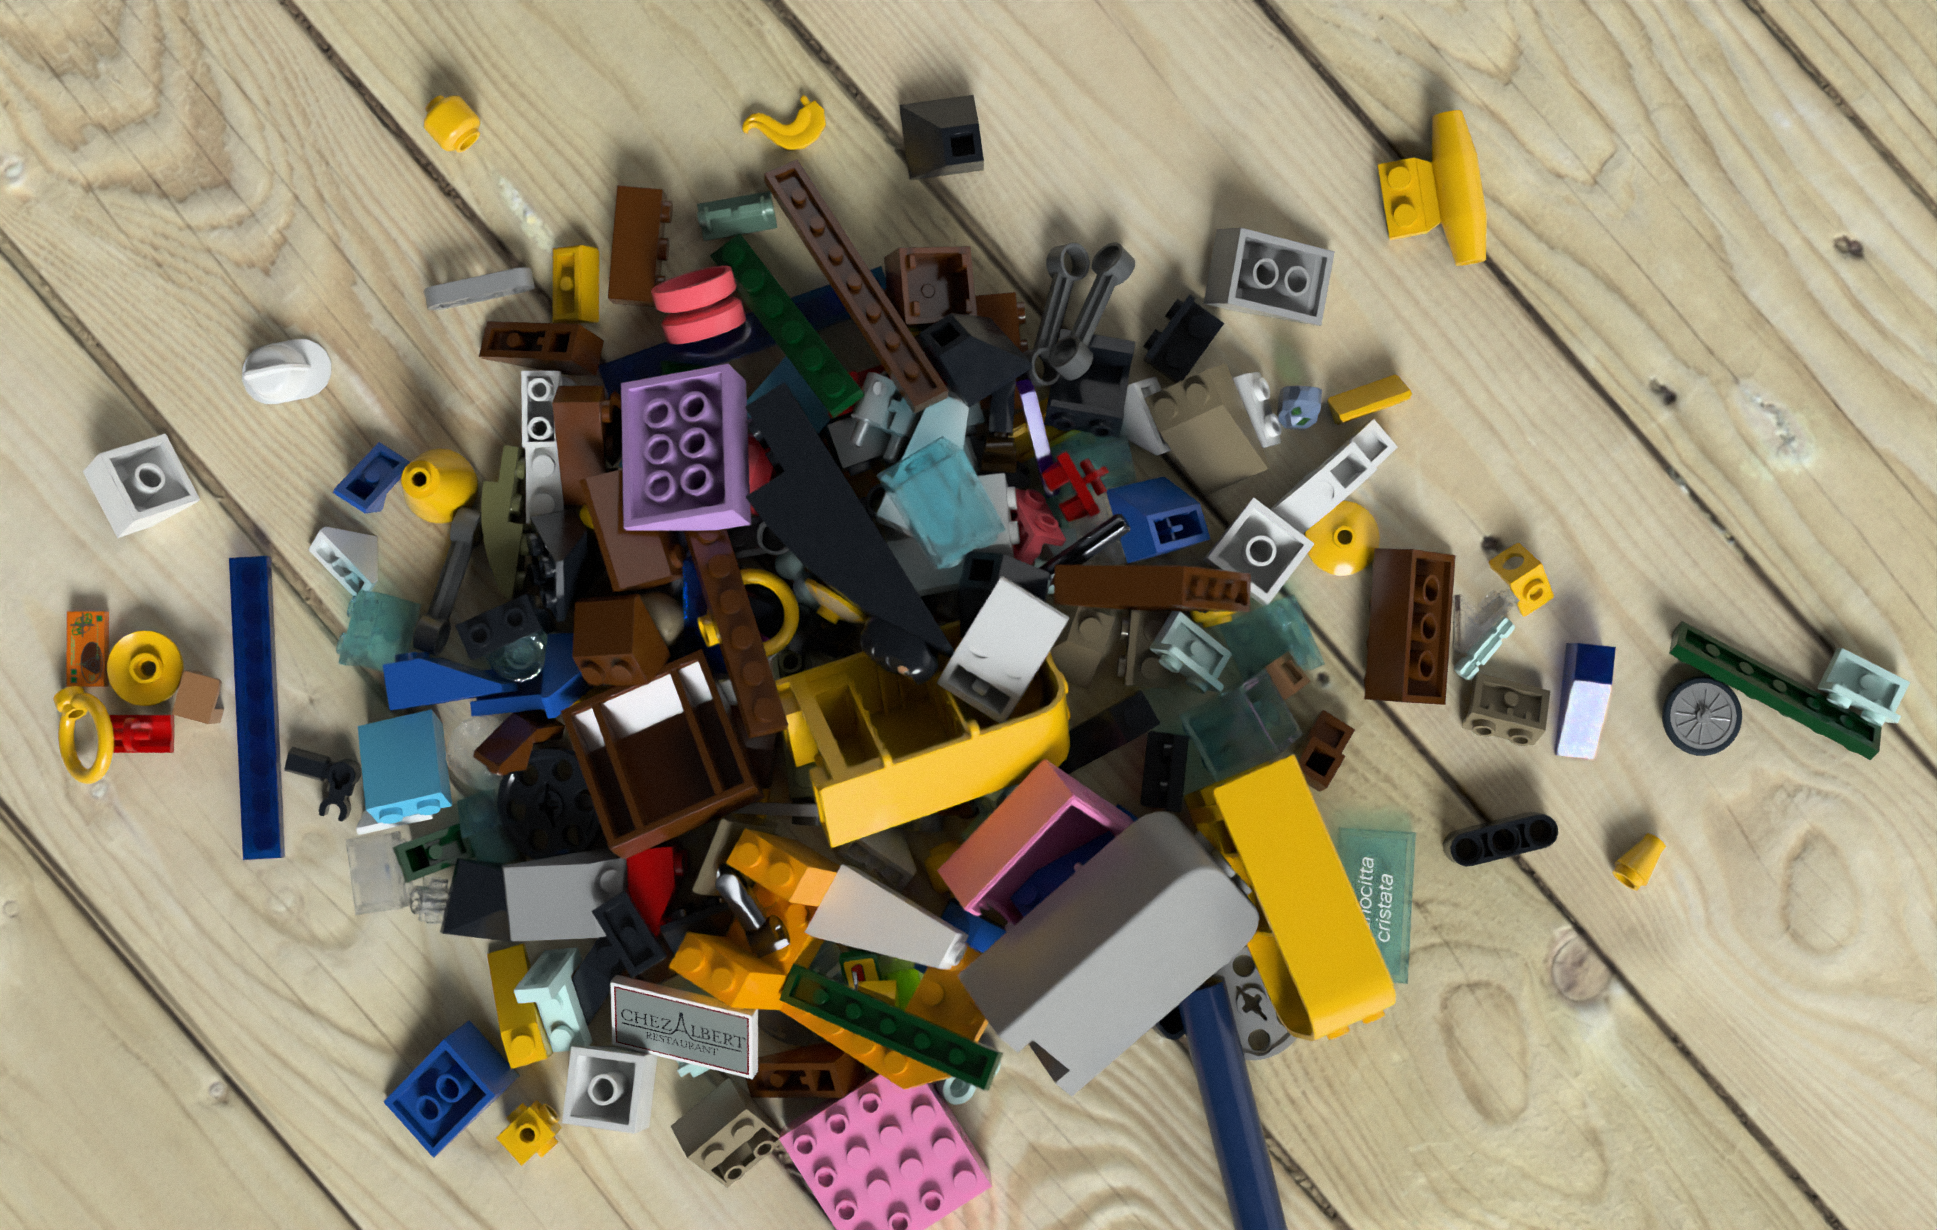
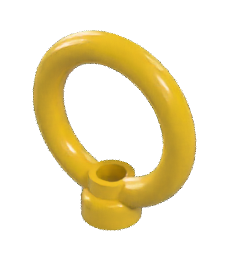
M762 569L740 570L744 585L759 584L771 589L779 597L783 605L784 620L780 630L773 638L762 642L767 657L772 656L785 648L796 633L799 623L798 602L788 584L777 575ZM707 610V615L698 618V626L706 645L710 647L718 644L709 611Z
M71 686L64 688L53 697L57 710L62 713L58 729L61 757L67 771L74 779L85 784L95 783L106 774L111 764L114 750V734L111 719L104 704L94 695L85 693L82 687ZM88 711L94 719L98 736L97 755L89 769L84 767L79 760L74 740L76 719L83 717Z

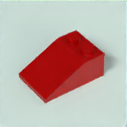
M682 841L663 842L626 858L629 893L657 940H659L662 933L660 925L668 919L667 914L670 913L683 883L685 872L690 871L688 849L682 850Z

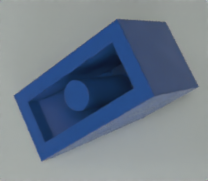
M573 633L547 635L541 700L548 718H556L561 714V710L570 707L593 688L588 686L572 657Z

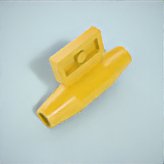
M1452 110L1442 112L1432 117V162L1413 157L1378 164L1389 240L1427 234L1442 223L1456 266L1476 264L1486 260L1487 212L1478 156L1463 111Z

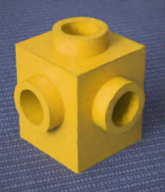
M536 1100L529 1107L521 1103L506 1117L510 1125L496 1137L522 1166L536 1152L542 1158L559 1142L554 1136L562 1128L558 1123L560 1118L554 1109L546 1103L541 1105Z

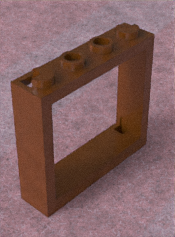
M1055 565V575L1051 585H1054V604L1120 610L1250 612V573L1190 566Z

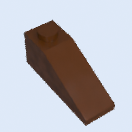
M487 321L479 357L538 370L561 371V374L596 376L604 340L580 324Z
M824 1042L758 1057V1072L753 1079L746 1077L745 1079L751 1098H844L867 1077L863 1063L832 1043Z

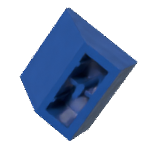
M1166 477L1110 488L1106 491L1113 516L1115 514H1122L1131 527L1130 531L1120 538L1127 563L1182 550L1211 540L1200 503Z

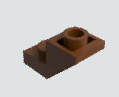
M542 710L513 712L475 749L473 757L487 766L486 769L496 775H508L509 772L526 770L533 744H544L545 741L562 739L565 725L555 718H548L547 714Z

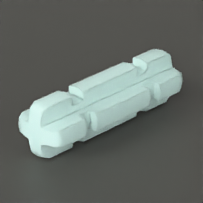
M1497 616L1489 625L1491 629L1485 630L1466 652L1468 656L1466 658L1462 657L1454 666L1455 672L1465 680H1471L1478 673L1479 665L1484 666L1503 643L1501 641L1502 638L1507 639L1513 632L1515 626L1505 616Z

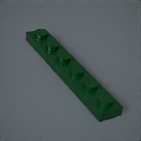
M740 233L710 255L717 266H730L732 268L737 284L735 290L833 418L864 396L857 383Z
M1683 621L1674 629L1669 654L1675 656L1681 662L1690 664L1707 673L1713 679L1724 682L1744 693L1747 697L1773 708L1781 715L1805 725L1813 732L1837 742L1853 753L1871 760L1880 752L1881 726L1866 721L1860 717L1861 715L1829 702L1826 700L1827 697Z
M793 964L779 999L984 1091H989L1003 1055L1000 1051L800 964Z

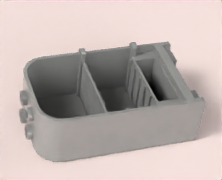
M1154 812L1141 817L1129 825L1084 866L1080 862L1074 865L1073 868L1076 873L1016 925L1010 921L1004 926L1008 932L965 968L958 977L997 1036L1017 1053L1029 1044L1053 1081L1070 1096H1073L1241 951L1252 939L1258 928L1259 913L1255 905L1247 897L1252 892L1251 888L1231 868L1230 863L1215 849L1201 831L1194 835L1177 816L1170 812Z

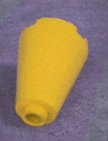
M439 448L425 451L414 458L402 472V490L408 507L418 517L431 523L452 522L457 511L462 506L472 508L478 496V478L471 464L464 456L452 450Z

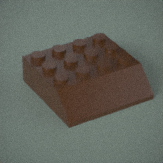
M702 649L664 665L649 684L616 686L561 710L609 849L623 860L765 798L727 696Z

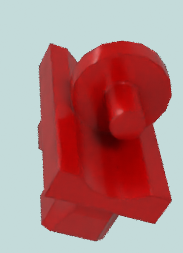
M1067 451L1057 456V462L1048 467L1041 476L1050 492L1067 483L1071 486L1075 496L1058 505L1067 523L1080 520L1086 516L1088 519H1091L1098 515L1101 511L1087 485L1091 484L1097 496L1105 493L1107 489L1100 478L1109 473L1107 467L1103 466L1095 470L1090 459L1087 458L1079 463L1086 475L1082 478Z
M109 715L114 734L113 753H174V715Z

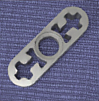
M523 267L431 286L424 289L428 310H443L527 292L534 289L535 285L531 268Z

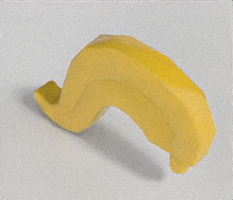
M803 95L800 101L804 107L798 110L797 117L792 123L783 125L770 116L759 112L746 118L742 125V131L748 134L751 128H757L777 146L788 151L801 150L817 141L825 129V111L815 100L810 103L807 96Z

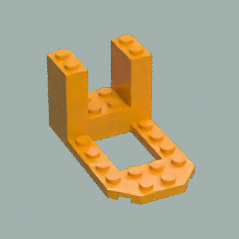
M745 828L726 863L756 881L752 890L765 909L766 918L775 915L783 922L789 933L790 944L762 958H758L756 952L752 953L745 931L736 919L726 937L687 932L669 968L729 1007L782 1011L903 1090L952 1078L948 1074L779 1000L793 964H800L809 968L824 939L805 933V930L841 866L798 840ZM965 942L964 944L967 948L963 958L956 966L952 965L950 970L927 966L928 968L905 1011L978 1042L988 1021L958 976L983 952Z

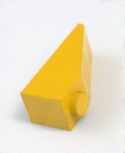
M525 943L488 953L487 958L500 1034L510 1068L514 1069L548 1059L554 1052L552 1051L536 1002L518 1004L514 993L516 986L531 968Z

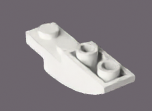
M521 371L522 447H525L526 523H531L530 517L567 510V505H564L552 406L558 386H563L561 371Z
M1375 419L1368 421L1317 469L1309 472L1270 510L1303 534L1378 470L1376 467L1398 448L1397 445Z

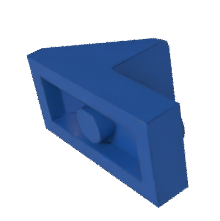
M378 442L334 488L333 493L365 514L381 512L384 507L386 494L401 479L402 472L410 461Z

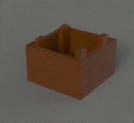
M970 246L898 248L884 257L888 299L910 332L923 331L950 313L977 316Z

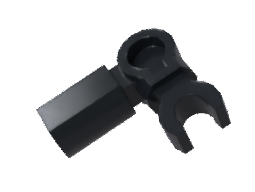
M292 747L288 752L284 770L319 781H324L325 778L328 779L327 791L329 796L321 802L319 815H327L330 805L335 804L340 808L338 821L343 822L346 820L351 812L348 796H352L354 786L361 777V769L358 763L352 759L332 762L331 757Z

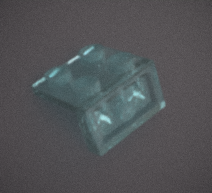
M360 589L358 595H354L351 598L348 606L347 617L351 618L347 633L343 632L337 644L336 652L340 655L338 663L345 666H364L383 672V664L395 663L394 655L408 653L422 604L382 592Z
M1294 594L1287 595L1220 626L1244 682L1287 651H1290L1296 665L1300 666L1303 671L1313 670L1325 664Z

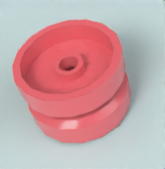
M714 266L695 270L668 279L652 288L651 293L656 309L661 312L670 313L661 323L667 343L685 344L704 340L728 332L746 321V314L741 299L729 296L737 286L730 266Z

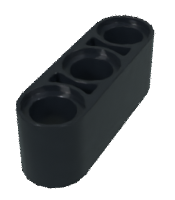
M1537 812L1522 813L1452 831L1444 839L1443 851L1446 857L1454 863L1462 866H1474L1551 846L1557 839L1558 826L1554 819L1545 814ZM1536 820H1541L1544 825V833L1539 839L1533 840L1529 834L1530 825ZM1504 829L1508 835V841L1504 847L1496 849L1492 843L1493 835L1497 830ZM1468 838L1471 842V851L1466 857L1459 858L1455 850L1456 844L1459 840Z

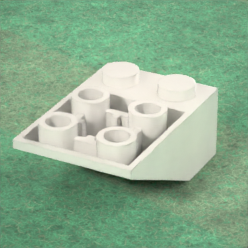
M1002 576L956 649L937 684L1000 724L1005 723L1018 705L1069 620V617Z

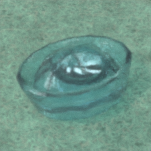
M541 629L539 632L485 655L488 666L501 678L509 681L523 682L533 678L544 668L547 634Z

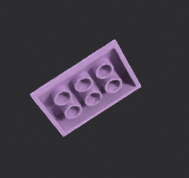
M729 364L621 383L624 529L720 530L751 525L750 503L745 498L750 494L748 426L746 424L747 410L745 408L747 406L746 380Z

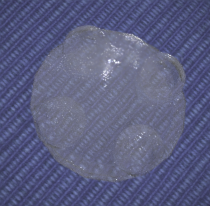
M493 715L475 716L463 721L453 731L447 745L446 762L452 769V772L464 784L484 790H492L500 786L504 775H496L486 769L487 766L475 759L473 754L475 749L505 720Z

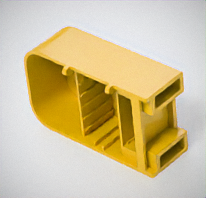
M960 620L940 626L954 651H956L963 640L960 635ZM1050 651L1037 671L1044 687V697L1041 706L1034 713L1019 718L1009 717L1002 724L937 684L951 658L940 653L937 654L939 667L935 675L928 682L917 685L913 678L903 674L898 675L887 672L880 665L873 662L865 652L776 680L775 684L788 721V727L782 731L796 767L815 762L817 766L810 769L809 772L819 820L831 848L1019 784L1044 758L1056 767H1059L1067 758L1070 748L1068 720L1071 719L1066 703V694L1068 693L1067 682L1063 673L1055 665Z
M1295 755L1285 756L1271 763L1269 761L1258 763L1185 795L1184 801L1197 832L1201 831L1215 849L1230 863L1231 868L1252 890L1247 897L1252 901L1259 913V923L1254 936L1246 945L1270 1001L1287 1031L1293 1037L1308 1041H1315L1324 1036L1331 1040L1350 1031L1348 1025L1362 1020L1363 1024L1385 1016L1383 1009L1392 1006L1396 1001L1393 981Z

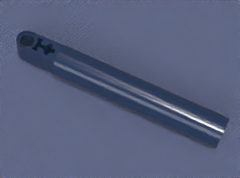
M1212 975L1179 1003L1178 1008L1234 1229L1288 1230L1225 978L1221 975Z

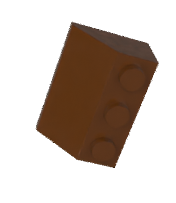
M623 469L579 480L613 591L652 590L689 575L686 567L687 555L684 548L678 542L675 530L624 529Z

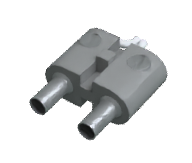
M886 370L881 374L868 372L861 389L864 396L856 402L851 414L852 418L856 419L857 422L848 443L854 447L861 448L869 426L882 429V432L891 436L883 459L887 462L895 463L903 442L911 441L924 409L915 414L912 412L894 382L886 377L889 376Z

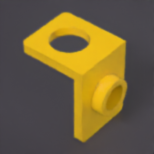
M1515 543L1489 560L1490 568L1509 585L1522 616L1529 615L1553 599L1554 594L1542 563L1520 543ZM1512 557L1524 559L1522 565L1516 569L1508 570L1503 568L1504 563Z

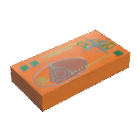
M67 611L66 687H109L107 675L109 612Z

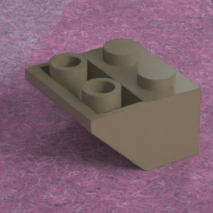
M730 1078L725 1080L671 1125L686 1157L727 1188L742 1178L748 1170L764 1157L771 1154L781 1144L779 1140L781 1132L755 1100L751 1098L750 1094Z

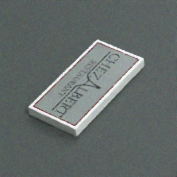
M616 975L610 982L612 1045L753 1079L758 1072V1009L732 1008L717 998Z

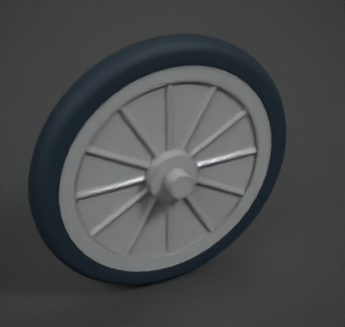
M1697 676L1680 682L1670 691L1663 705L1662 722L1668 738L1676 747L1692 755L1708 756L1723 751L1735 740L1742 724V709L1738 697L1728 685L1712 677Z

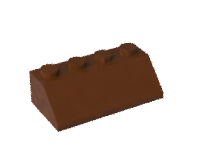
M1375 548L1374 561L1371 568L1373 579L1372 594L1369 602V636L1366 641L1368 652L1366 674L1364 676V699L1446 705L1456 555L1416 549Z

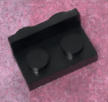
M1190 294L1184 302L1177 298L1165 315L1170 320L1163 332L1155 329L1143 346V348L1148 350L1143 360L1175 383L1186 378L1224 325L1221 320L1194 302L1196 298Z
M1157 731L1148 732L1140 799L1142 806L1181 812L1189 745L1188 735Z

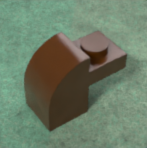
M1325 710L1318 713L1303 741L1293 752L1307 785L1318 792L1328 788L1345 758L1342 752L1355 729Z

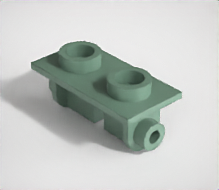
M770 191L697 204V217L704 241L736 236L739 233L743 235L778 228Z

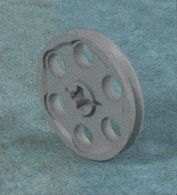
M1246 945L1213 975H1221L1225 978L1245 1060H1262L1281 1053L1297 1037H1293L1284 1025L1278 1022L1276 1011L1255 964L1252 971L1245 976H1240L1234 972L1233 962L1237 956L1248 955L1251 957ZM1236 986H1239L1246 994L1248 993L1252 997L1259 994L1260 997L1256 1002L1261 1012L1266 1016L1265 1019L1256 1010L1253 1011L1251 1008H1247L1244 1011L1242 1009L1245 1001L1242 994L1236 989ZM1256 1029L1265 1030L1269 1036L1267 1046L1260 1050L1251 1048L1248 1043L1250 1033Z

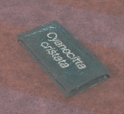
M1339 827L1337 854L1385 961L1393 983L1408 984L1416 832Z

